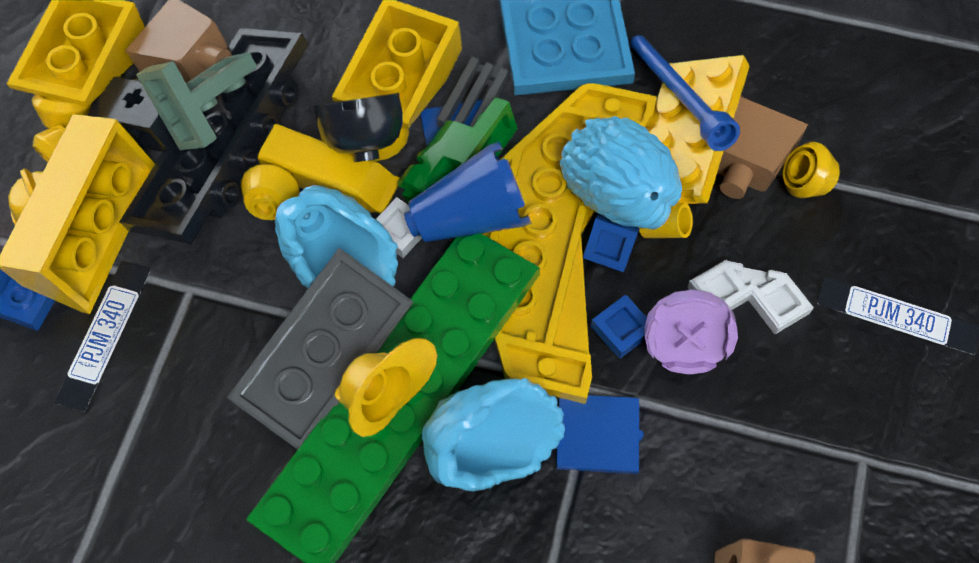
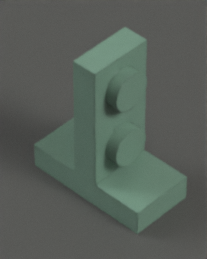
M250 52L222 58L187 83L184 81L174 61L148 66L136 74L179 150L204 148L217 139L202 112L215 106L218 103L216 96L222 92L228 93L244 85L246 82L244 76L257 68Z

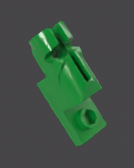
M495 97L487 109L478 116L474 127L448 120L438 130L426 148L416 156L419 164L410 165L397 181L398 187L406 189L402 194L406 201L409 202L490 144L500 141L504 149L518 129L509 101ZM502 150L495 153L497 157L500 155Z

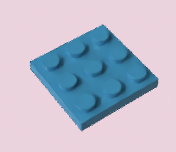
M499 0L514 95L572 90L589 83L605 86L633 83L635 71L619 0Z

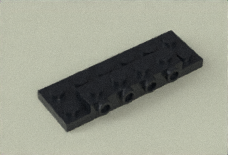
M239 29L227 50L231 52L232 56L250 52L257 68L244 76L246 81L244 85L228 93L222 92L216 96L218 103L202 112L217 137L216 140L204 148L179 150L177 146L172 154L162 152L119 221L129 232L192 244L208 216L222 218L228 207H234L240 199L239 187L241 186L243 175L250 168L260 164L258 160L259 151L273 126L279 124V119L286 107L293 106L297 101L298 84L291 74L309 45L302 33Z

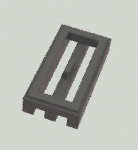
M471 57L437 118L438 127L441 128L448 120L451 121L475 75H478L479 77L455 119L456 122L465 124L487 81H494L470 125L474 127L478 116L487 109L495 97H499L508 80V70L501 68L500 71H496L493 64L486 62L485 66L479 64V59Z

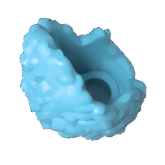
M613 116L611 118L585 120L586 127L572 132V140L567 142L561 153L562 159L559 165L562 169L563 178L567 181V187L584 202V205L610 219L612 223L625 227H639L652 230L664 225L671 213V206L677 204L682 192L678 168L671 156L670 150L657 136L650 134L644 126L629 118L620 119Z
M312 185L303 189L298 197L287 199L278 207L275 217V231L278 236L282 256L289 263L291 270L296 274L302 285L307 289L338 248L349 254L391 286L395 285L394 276L398 266L397 243L393 241L383 225L378 220L372 218L369 211L353 197L344 195L335 189Z
M515 378L491 381L482 386H473L439 401L430 419L422 429L424 455L430 474L438 483L447 487L476 491L489 489L503 481L526 477L533 474L534 471L538 472L541 468V462L551 456V451L557 448L560 440L564 438L565 425L562 422L564 413L562 408L557 406L556 396H549L541 385L533 384L526 378L521 380Z

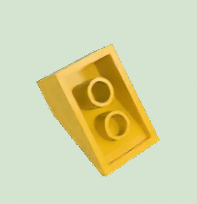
M51 0L13 70L7 85L11 89L88 107L104 92L113 77L119 78L133 64L125 50L145 28L135 3L124 0Z
M382 0L332 95L333 101L342 102L399 93L402 105V126L409 128L446 82L462 50L459 22L396 0Z

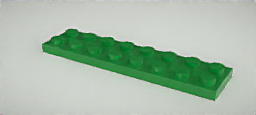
M483 234L456 237L410 300L414 302L377 352V354L383 352L389 354L406 341L415 338L427 339L435 345L437 352L436 366L429 380L397 412L385 428L373 436L362 437L353 432L349 424V411L340 402L338 405L333 406L327 416L318 422L246 520L304 563H336L422 442V429L436 409L438 402L457 393L540 276V268Z

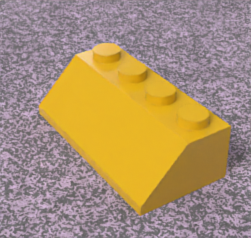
M72 115L0 254V269L21 286L88 314L91 313L129 232L119 221L155 165L116 119Z

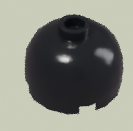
M399 93L314 106L317 125L325 143L337 153L353 154L354 162L379 159L378 150L394 143L399 137L403 124Z

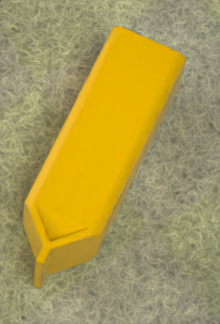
M279 124L273 126L258 154L260 165L271 164L285 169L295 178L299 188L305 189L306 187L317 185L335 189L344 195L353 197L369 212H378L380 214L388 207L398 188L397 181L400 179V177L394 176L380 163L372 160L354 162L353 154L337 153L329 148L325 142Z

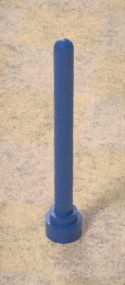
M634 36L631 40L632 49L700 122L701 138L715 151H723L730 148L740 135L739 124L728 113L713 111L643 36Z

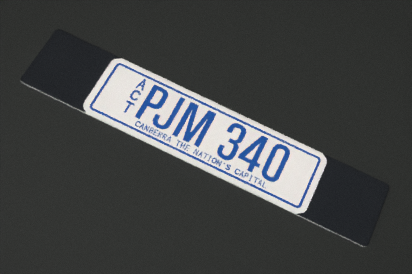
M121 261L54 401L55 404L82 412L86 411L151 271L150 268Z
M829 277L823 278L817 301L818 305L972 355L976 353L979 338L978 325Z

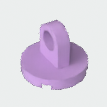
M698 290L674 292L659 300L648 313L644 327L647 350L653 359L655 357L662 362V366L671 372L683 374L703 373L716 368L717 362L721 361L724 357L727 360L734 352L738 340L735 315L727 303L710 292Z

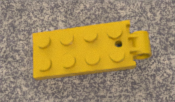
M744 55L670 64L713 111L726 112L734 119L750 67ZM662 83L647 130L650 134L657 136L670 150L671 156L678 168L682 192L677 204L671 206V213L664 225L654 230L640 228L639 231L644 238H687L693 226L692 211L688 204L708 203L724 150L715 151L707 145L700 136V122L671 90Z

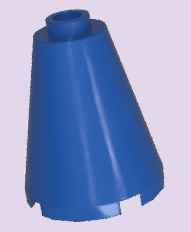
M500 141L490 144L408 202L410 211L405 212L404 217L413 237L421 235L424 242L520 228L532 224L529 215L521 218L518 209L524 207L525 202L508 160L505 158L498 160L495 154L503 150Z

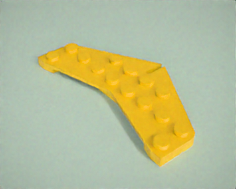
M595 83L584 84L501 158L508 160L525 202L524 207L518 209L522 218L529 215L532 224L520 228L481 234L540 268V276L494 339L506 380L526 378L533 384L541 385L550 396L586 404L592 380V369L588 344L581 235L596 211L584 205V202L567 187V181L563 178L562 169L559 165L562 159L561 153L567 142L572 140V132L576 129H584L586 127L585 120L611 118L613 116L620 119L629 118L647 129L653 116L656 96Z

